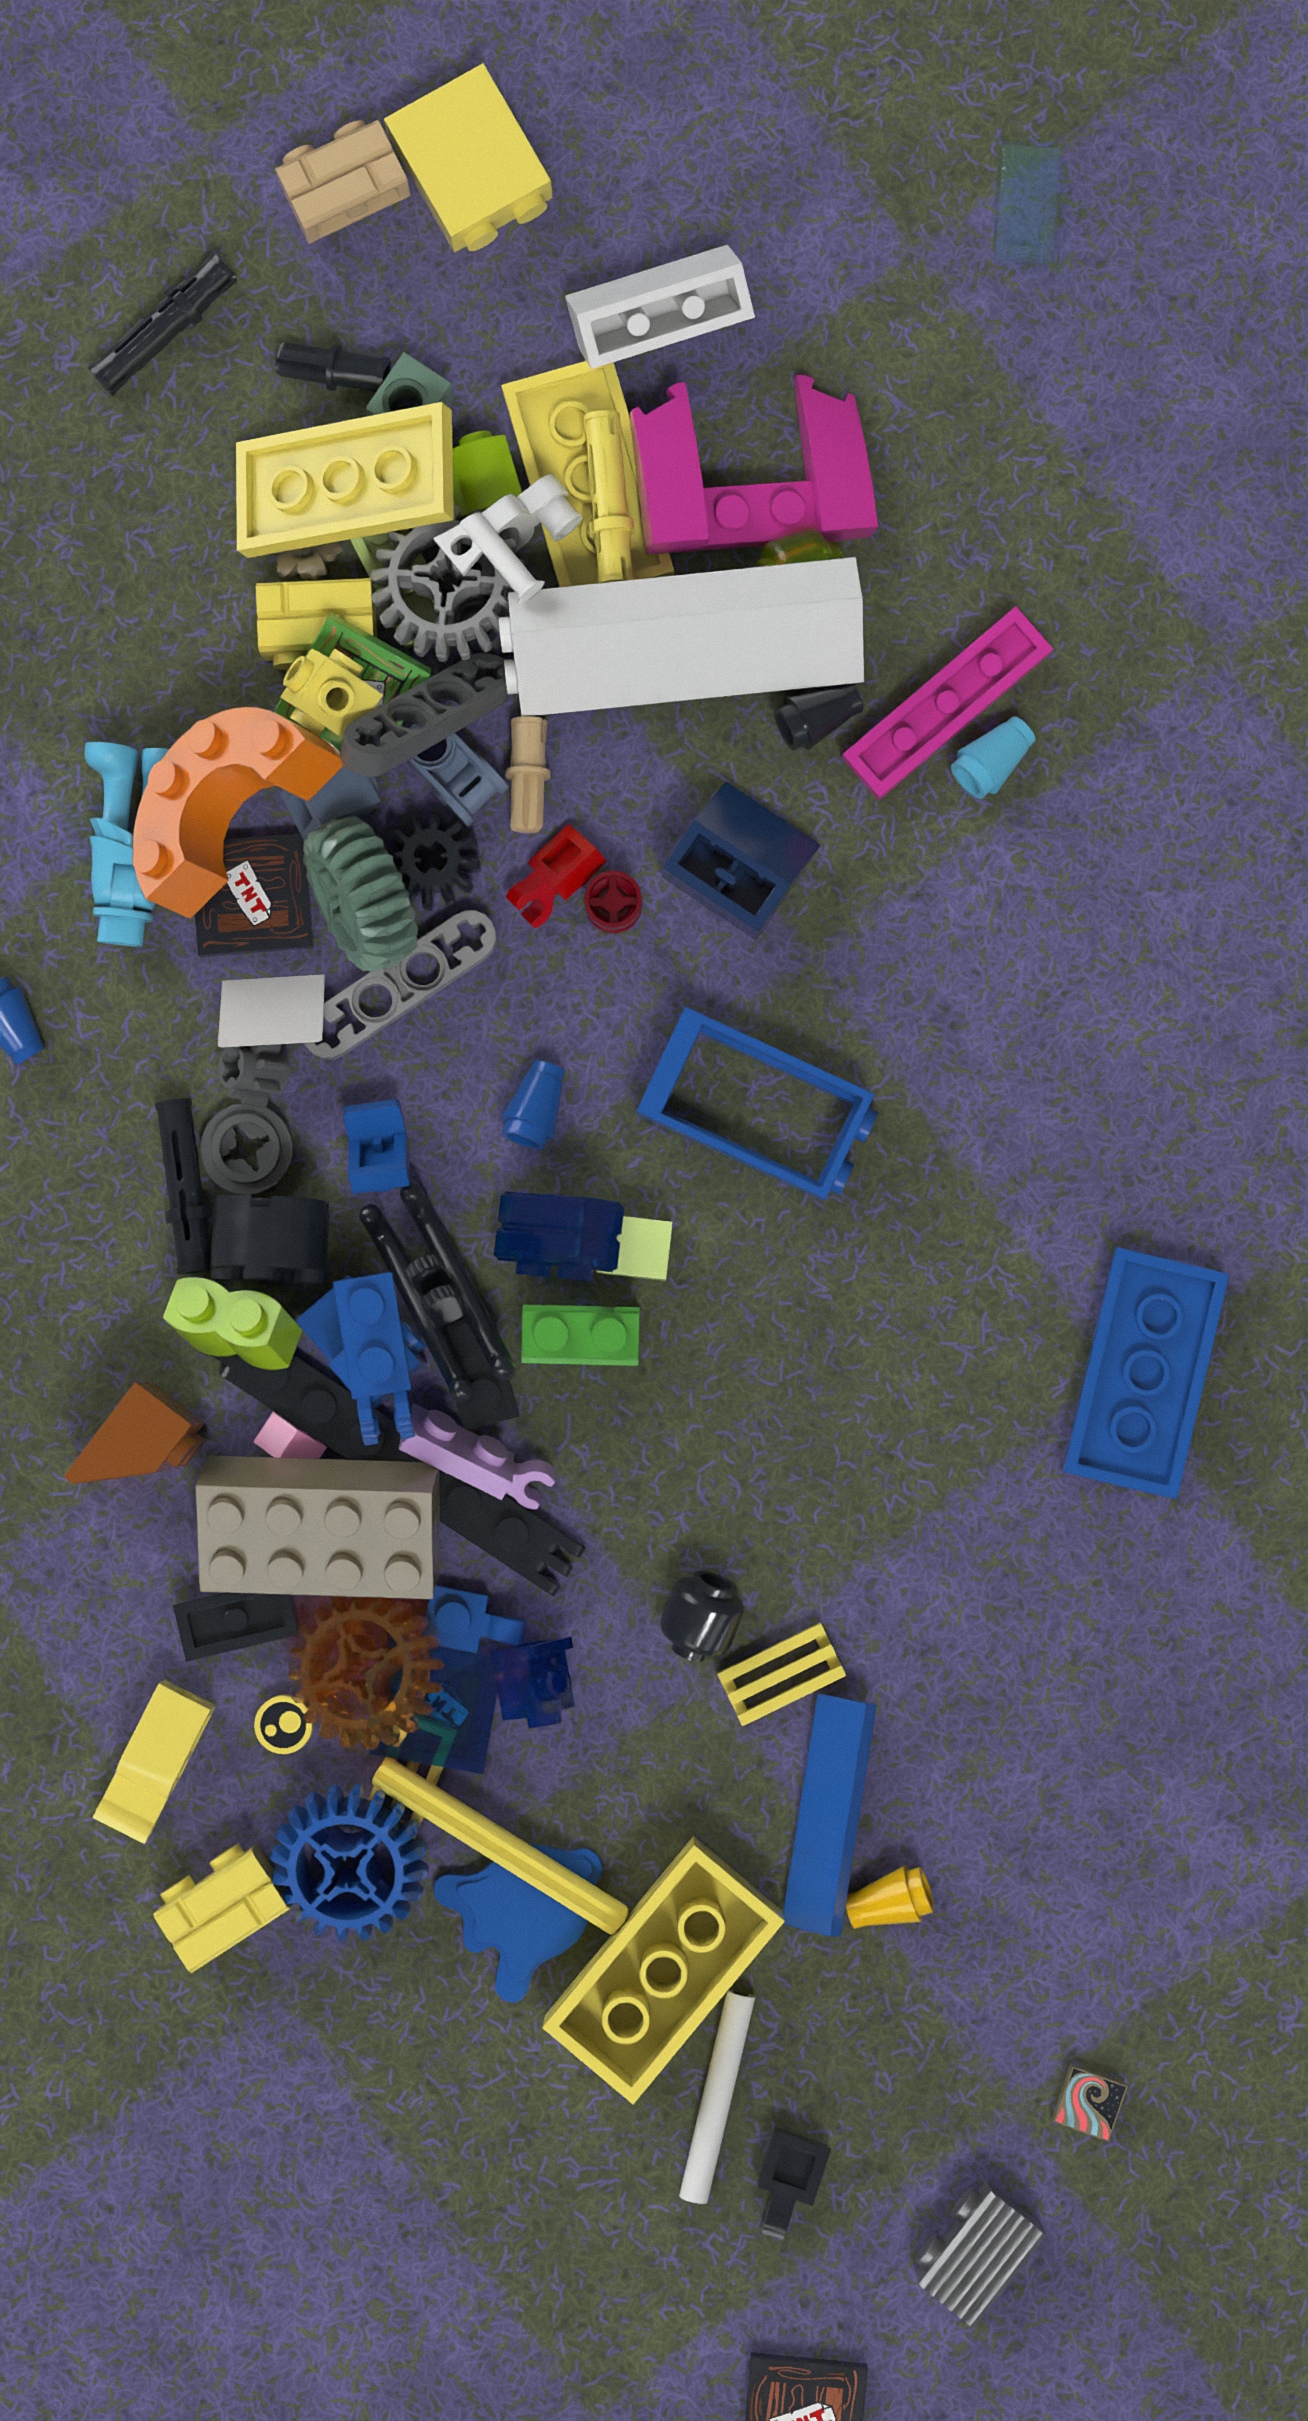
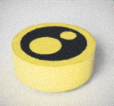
M288 1694L274 1696L266 1701L258 1710L254 1722L255 1733L259 1742L269 1751L277 1754L293 1753L302 1748L312 1735L314 1728L312 1711L302 1699Z

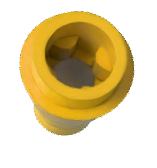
M904 1865L862 1889L847 1894L846 1910L854 1929L869 1925L922 1922L923 1915L935 1912L930 1885L922 1867L909 1870Z

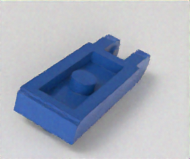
M393 1272L333 1282L352 1399H357L358 1416L364 1445L378 1444L380 1429L378 1418L374 1412L372 1396L394 1393L396 1410L394 1418L396 1429L400 1433L401 1438L415 1437L409 1390H412L413 1387Z

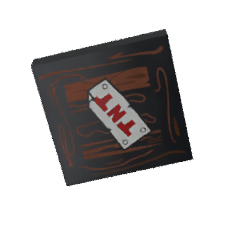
M300 833L224 839L223 863L229 881L195 914L197 949L200 958L314 948L309 881L306 878L307 868L303 862L304 840Z
M751 2352L745 2421H863L868 2372L867 2363Z

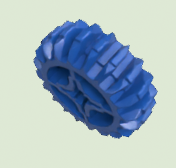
M336 1783L330 1786L327 1792V1800L314 1791L308 1795L305 1801L306 1808L294 1805L287 1816L290 1824H281L275 1835L281 1844L274 1846L270 1854L271 1861L280 1865L272 1874L273 1884L287 1886L283 1892L285 1904L291 1905L298 1902L300 1905L294 1916L296 1923L305 1921L309 1916H312L317 1920L314 1926L316 1936L322 1935L327 1925L336 1927L335 1935L339 1943L346 1940L350 1928H355L357 1935L363 1942L370 1938L372 1925L386 1934L392 1929L394 1923L393 1916L401 1920L406 1919L411 1911L409 1901H419L424 1890L418 1881L426 1879L429 1871V1865L419 1860L427 1852L428 1846L426 1841L412 1839L418 1833L420 1827L418 1820H408L401 1823L399 1820L404 1813L405 1806L398 1802L390 1809L385 1808L382 1804L386 1794L381 1790H377L374 1793L372 1800L363 1798L364 1789L361 1783L353 1785L349 1797L344 1796L342 1789ZM350 1824L364 1829L356 1833H347L336 1825ZM306 1841L317 1850L314 1856L324 1866L325 1872L318 1883L313 1879L307 1866L305 1857ZM382 1841L393 1858L395 1866V1880L393 1883L383 1875L384 1868L378 1863L374 1855ZM364 1849L358 1868H356L354 1862L352 1869L344 1867L335 1875L342 1856L344 1861H346L347 1856L355 1858ZM351 1892L364 1900L347 1901L335 1896L339 1893Z

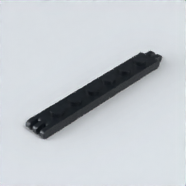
M238 1354L213 1356L225 1364L219 1373L222 1377L345 1459L423 1462L399 1450L400 1433L396 1429L395 1421L374 1408V1412L379 1423L378 1444L365 1446L359 1422L357 1399H352L351 1391L297 1355H293L288 1368L278 1370L255 1367L244 1361ZM439 1470L440 1522L548 1594L555 1596L560 1586L552 1578L543 1575V1571L548 1565L563 1576L568 1577L573 1567L554 1554L561 1546L569 1554L580 1558L586 1548L506 1494L500 1500Z

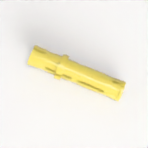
M609 410L594 411L585 414L583 419L587 438L589 480L593 506V522L590 521L588 526L589 537L595 539L598 564L597 580L598 583L634 580L630 551V535L634 534V521L628 517L626 506V486L620 438V413L612 411L609 418Z

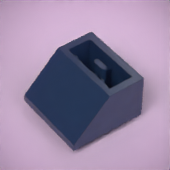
M725 782L696 816L663 864L662 878L757 941L821 845L728 782Z

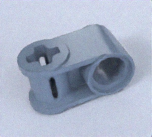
M414 723L409 729H420L421 727ZM454 733L444 739L447 749L442 758L437 761L427 762L416 755L409 759L408 762L413 770L433 789V793L445 807L468 828L474 822L472 815L496 792L504 794L509 787L478 753L472 751ZM478 781H480L472 790H470L464 797H462L471 787H473Z

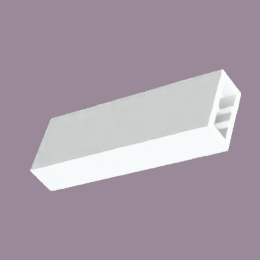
M856 557L540 589L533 597L522 604H517L518 595L516 592H509L510 617L499 618L502 653L514 652V659L504 660L508 695L519 694L522 716L864 682L863 601Z

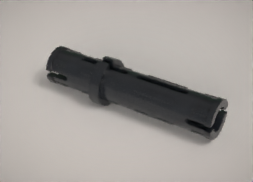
M215 253L210 254L199 268L187 279L185 278L177 287L171 284L164 291L166 297L87 369L110 395L114 396L134 374L149 363L180 332L190 324L194 327L203 320L201 314L221 294H224L232 285L237 283V278Z
M189 1098L171 1099L155 1103L170 1210L165 1211L166 1224H172L178 1275L211 1271V1254L206 1220L211 1218L210 1206H204L199 1159L191 1111L192 1100Z

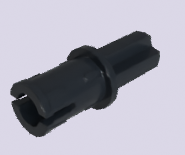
M285 342L277 350L275 370L281 377L326 384V388L329 391H335L337 386L377 392L391 371V360H389V357L380 358L343 352L342 347L337 344L332 345L331 349Z

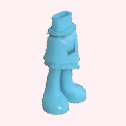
M88 742L85 743V760L88 766L102 776L104 781L102 819H90L95 836H89L92 847V894L95 905L104 906L93 908V916L100 917L97 942L143 947L145 922H153V914L149 911L153 910L156 903L146 900L140 888L132 862L133 834L128 831L131 794L139 752L132 747L120 744ZM143 749L142 796L148 784L150 770L157 762L161 761L169 749Z

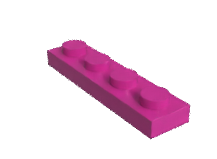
M1015 606L843 753L842 760L875 798L880 801L1052 653L1053 648Z

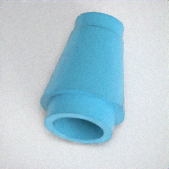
M1012 716L1008 721L958 750L957 760L951 765V771L957 782L972 796L982 799L988 793L996 794L1029 747L1035 742V735L1023 720Z

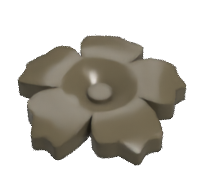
M341 541L278 552L276 562L278 564L277 573L279 577L289 581L299 573L302 579L311 578L317 581L321 576L327 574L324 561H334L336 555L343 552Z

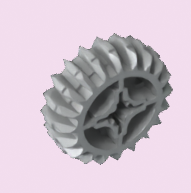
M455 504L454 520L409 528L410 533L406 536L399 530L388 532L389 540L396 549L394 551L387 548H378L376 557L379 562L389 568L372 570L370 575L373 584L384 587L372 594V601L376 607L387 608L380 616L381 623L385 628L399 625L394 634L396 642L404 645L416 636L413 649L415 654L423 657L428 652L432 643L436 644V656L438 661L442 662L447 661L450 646H457L462 660L470 659L471 651L467 642L476 638L484 652L491 650L492 645L487 633L492 628L500 636L499 618L502 615L510 617L508 593L515 592L496 568L495 577L482 576L480 570L470 569L463 577L441 549H439L438 556L432 562L426 565H413L412 570H408L419 554L437 545L433 538L460 524L462 521L459 505ZM474 509L469 515L482 512L477 509ZM469 538L459 539L452 546V552L455 555H462L461 543L472 546V540ZM503 539L512 552L515 553L517 545L514 539ZM452 563L458 582L461 585L457 587L453 584L455 591L447 593V601L445 603L437 581L440 579L445 582L443 575L450 574ZM403 589L415 590L417 596L428 597L435 601L436 624L421 619L404 603ZM485 596H490L488 602L476 615L468 620L454 624L458 609L464 602L471 599L484 600Z

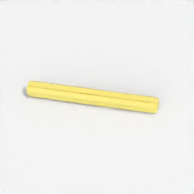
M392 1758L385 1759L373 1776L372 1783L376 1788L608 1934L615 1935L625 1922L629 1912L625 1904Z

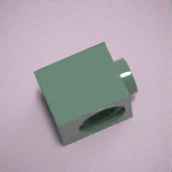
M403 352L365 409L367 416L392 412L396 403L405 398L416 399L422 405L443 402L449 407L455 398L452 383Z

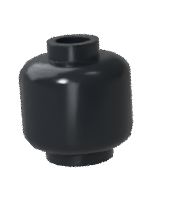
M696 1571L693 1576L683 1577L675 1583L662 1614L660 1626L663 1634L673 1643L672 1650L677 1655L690 1661L702 1662L705 1656H720L729 1650L745 1609L742 1599L736 1594L737 1586L733 1582L712 1572Z

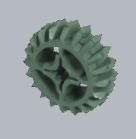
M357 816L331 820L320 825L318 830L309 833L307 839L304 840L303 862L307 868L306 878L311 884L312 896L316 899L319 906V914L324 917L328 925V932L334 935L338 948L344 950L348 960L362 971L374 972L380 968L385 970L401 963L402 958L411 955L412 950L416 949L418 927L414 921L415 911L411 907L408 898L410 893L404 887L402 874L397 871L393 863V856L389 855L384 848L383 840L375 836L373 828Z

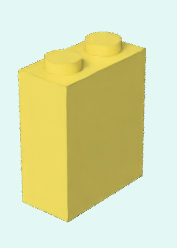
M484 63L384 118L390 142L454 253L464 247H467L469 251H476L487 246L497 237L498 232L496 229L514 219L519 224L535 219L547 209L546 201L553 198L551 180Z

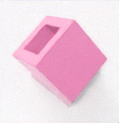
M275 1412L271 1414L253 1441L274 1458L319 1459L327 1448L323 1443Z

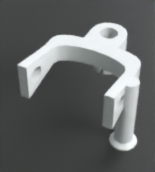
M548 474L532 484L518 497L512 494L506 495L486 511L469 515L459 525L433 539L463 577L475 563H479L482 566V576L493 577L496 568L517 593V604H522L533 597L543 587L545 581L535 580L503 539L513 538L517 545V552L530 541L534 534V527L540 522L550 532L554 541H558L570 534L583 518L566 499L568 491L555 475ZM469 538L472 540V547L465 554L455 555L452 552V546L459 539ZM451 563L450 573L458 582L453 565Z

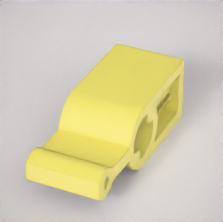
M167 1680L160 1682L119 1761L116 1773L93 1818L145 1844L217 1705Z

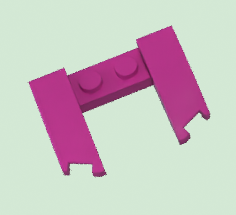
M796 375L794 386L806 481L703 488L686 382L676 383L669 387L666 394L670 401L647 415L639 407L633 409L630 412V422L646 555L828 542L870 537L878 528L866 444L855 396L847 393L844 401L812 389L814 378L806 375Z

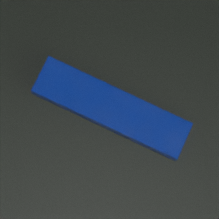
M817 1694L783 1915L785 1922L783 1925L829 1937L841 1936L877 1704L836 1695Z

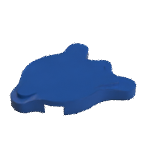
M528 1843L594 1886L602 1875L601 1859L596 1852L589 1848L582 1847L566 1850L558 1847L553 1848L547 1845ZM494 1861L478 1872L470 1874H443L434 1884L435 1899L441 1905L455 1910L462 1915L464 1922L463 1941L466 1949L470 1952L478 1953L493 1947L499 1951L500 1961L495 1988L499 1997L507 2002L520 2001L526 1995L535 1970L546 1960L561 1955L576 1943L588 1920Z

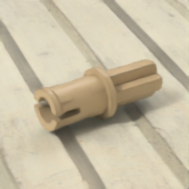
M522 716L511 719L510 768L505 770V777L512 780L510 827L512 831L518 833H537L543 826L544 781L551 778V772L546 768L545 758L548 722L540 717Z

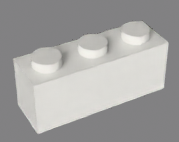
M728 245L565 296L579 349L591 369L755 318L742 262Z

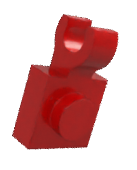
M568 824L527 862L534 871L526 879L513 885L506 894V898L519 911L528 902L532 901L531 905L520 915L533 928H537L550 917L556 894L566 901L574 892L584 886L607 861L596 847Z

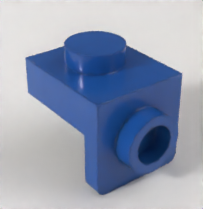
M397 1099L346 1106L343 1109V1120L349 1140L348 1177L352 1194L370 1191L385 1192L397 1187L410 1186L409 1140L400 1102Z

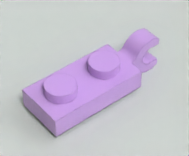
M414 1403L412 1404L415 1437L402 1439L400 1435L399 1450L500 1500L507 1493L526 1508L537 1509L539 1507L541 1492L529 1487L527 1484L531 1481H540L552 1487L555 1483V1469L549 1463L542 1460L515 1463L514 1453L509 1451L496 1438L488 1435L479 1436L458 1426L449 1415L441 1411H428Z

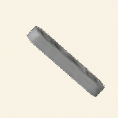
M465 910L454 915L418 939L416 949L412 950L411 955L402 958L401 963L385 970L380 968L368 973L324 1003L323 1019L325 1018L332 1025L346 1017L338 1007L344 1002L349 1001L353 1015L366 1026L364 1030L355 1034V1029L350 1023L338 1032V1039L341 1043L337 1047L331 1048L326 1042L318 1046L314 1042L304 1043L305 1046L319 1058L335 1060L374 1036L485 961L493 953L497 944V933L492 921L483 913L475 910ZM467 922L473 929L482 925L487 931L480 937L483 947L474 952L471 947L465 946L455 952L453 955L461 964L450 970L445 954L433 943L439 938L444 937L445 943L449 947L461 938L458 928L462 924ZM429 954L438 960L440 972L433 983L418 985L409 979L407 967L414 956ZM382 986L387 988L392 995V1006L381 1017L367 1016L361 1010V995L369 987Z

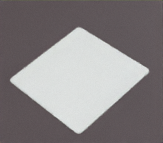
M325 974L222 981L218 1046L239 1047L320 1042L323 1035Z

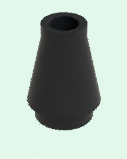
M853 683L840 684L785 697L784 705L775 708L774 718L783 740L791 750H797L801 747L810 750L851 717L863 712V703Z

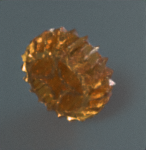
M336 1596L332 1599V1611L321 1607L313 1611L318 1628L311 1625H302L298 1629L302 1638L307 1641L306 1647H293L289 1651L291 1656L302 1659L301 1669H293L289 1671L287 1676L290 1680L302 1681L303 1688L296 1691L291 1699L295 1703L311 1704L302 1719L308 1724H316L322 1721L319 1735L324 1739H333L338 1735L340 1746L345 1748H353L359 1741L363 1749H376L380 1739L386 1745H394L400 1741L399 1729L406 1733H414L419 1729L413 1712L421 1715H430L434 1711L430 1702L424 1699L425 1693H439L443 1689L437 1681H429L430 1670L438 1671L445 1665L441 1659H430L428 1652L435 1649L440 1641L436 1636H420L426 1629L429 1621L424 1616L410 1618L412 1605L409 1602L398 1601L393 1605L392 1598L352 1597L350 1601L346 1596ZM371 1621L380 1625L394 1638L398 1646L392 1649H379L372 1636L365 1635L362 1623ZM336 1644H338L339 1660L336 1666L329 1671L331 1655ZM366 1660L381 1661L372 1665V1669L365 1673V1679H350L359 1675V1671L367 1667ZM403 1668L401 1685L394 1698L392 1691L393 1677ZM339 1691L354 1692L359 1704L366 1705L370 1717L364 1719L352 1714L342 1706L334 1693Z

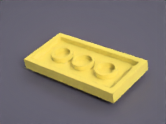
M587 361L501 385L529 485L531 486L548 474L555 475L568 491L566 499L583 518L570 534L558 541H554L550 532L541 523L558 586L568 587L598 583L595 539L589 537L588 526L590 521L593 522V506L589 480L587 438L583 416L599 410H609V418L612 411L620 413V438L623 452L626 506L628 517L634 521V534L630 535L634 580L674 576V568L669 553L650 555L645 553L631 422L614 362L591 369Z
M443 402L236 442L237 551L247 558L454 520L452 410Z

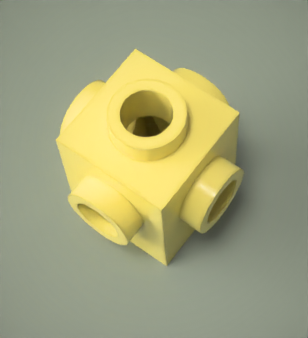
M311 649L306 657L300 656L290 666L283 681L286 689L280 698L295 707L290 718L309 731L320 736L323 730L327 728L343 739L345 728L351 722L374 710L383 694L358 678L364 668L343 653L334 649L328 658L320 652Z

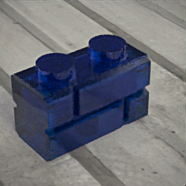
M505 1191L500 1197L498 1222L501 1223V1228L496 1231L494 1256L499 1261L516 1263L515 1274L550 1278L551 1267H558L557 1278L592 1282L593 1271L613 1272L618 1268L620 1242L617 1240V1236L622 1234L624 1207L620 1202L591 1197Z

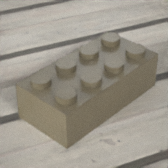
M207 1456L196 1483L200 1592L433 1599L441 1568L439 1469L425 1462Z

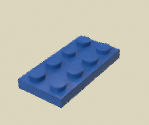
M1119 1247L1113 1249L1061 1472L1172 1499L1178 1498L1227 1287L1228 1273Z

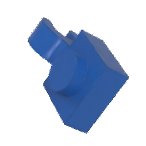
M436 1584L434 1597L428 1601L420 1642L472 1653L479 1652L482 1637L519 1645L523 1640L526 1620L488 1613L490 1595Z

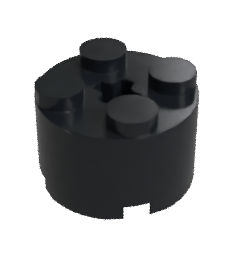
M252 1195L215 1196L210 1261L211 1280L245 1281V1279L259 1280V1284L293 1285V1283L326 1284L330 1218L329 1203L323 1200L287 1196H271V1198H252Z

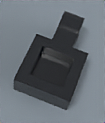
M774 2127L756 2182L757 2187L771 2191L759 2226L762 2228L761 2233L784 2240L796 2200L813 2206L831 2152L830 2145Z

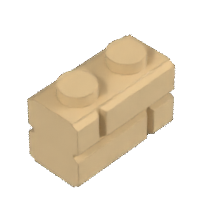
M362 120L348 123L334 134V141L317 149H314L312 145L300 146L286 154L283 158L284 164L275 168L280 186L309 244L411 196L406 175L378 120L368 125Z

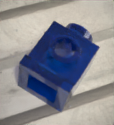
M572 1636L531 1641L491 1651L503 1721L526 1718L528 1728L549 1726L562 1722L560 1710L575 1707L571 1676L565 1650L573 1648Z

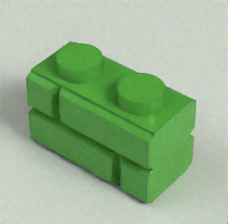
M523 1305L521 1363L639 1366L640 1307Z

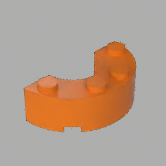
M254 707L233 708L196 722L191 729L173 744L161 761L152 767L148 776V784L139 804L133 834L132 862L145 899L191 919L229 881L223 863L224 838L231 819L244 801L261 789L278 786L309 801L344 766L340 759V751L324 738L266 709Z

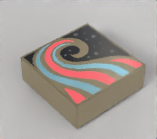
M1071 2063L1052 2120L1055 2123L1109 2142L1128 2086L1125 2082Z

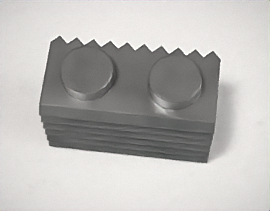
M988 2181L983 2184L979 2191L970 2187L962 2194L951 2212V2216L956 2221L942 2238L936 2233L933 2234L924 2243L915 2258V2263L920 2266L915 2274L918 2284L922 2289L936 2298L942 2305L946 2306L972 2328L978 2325L1046 2237V2232L1039 2221Z

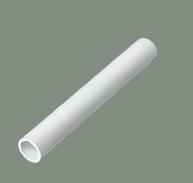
M731 1989L726 1993L679 2194L680 2198L698 2204H707L755 2001V1996L749 1994L748 1997L733 1993Z

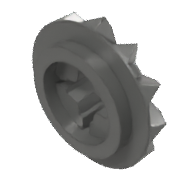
M242 1103L231 1105L221 1110L210 1120L202 1135L200 1146L202 1163L210 1178L221 1188L240 1195H251L268 1191L286 1176L294 1153L290 1131L275 1112L267 1107ZM238 1126L241 1132L245 1133L250 1140L258 1138L263 1140L267 1137L270 1139V1141L263 1144L262 1148L256 1151L258 1159L256 1163L260 1169L258 1171H255L254 1167L249 1165L243 1158L231 1159L227 1162L224 1160V1158L232 1155V1151L239 1147L236 1139L238 1134L235 1130Z

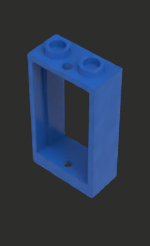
M685 1007L638 1106L636 1114L641 1118L824 1202L830 1191L838 1195L842 1193L854 1167V1163L845 1160V1157L854 1139L865 1143L878 1115V1111L869 1107L875 1094ZM699 1035L853 1105L818 1181L665 1111L666 1105Z

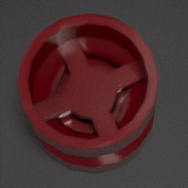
M607 871L593 878L586 888L584 898L588 919L595 928L603 933L619 934L635 926L641 916L642 896L640 887L632 877L624 872Z

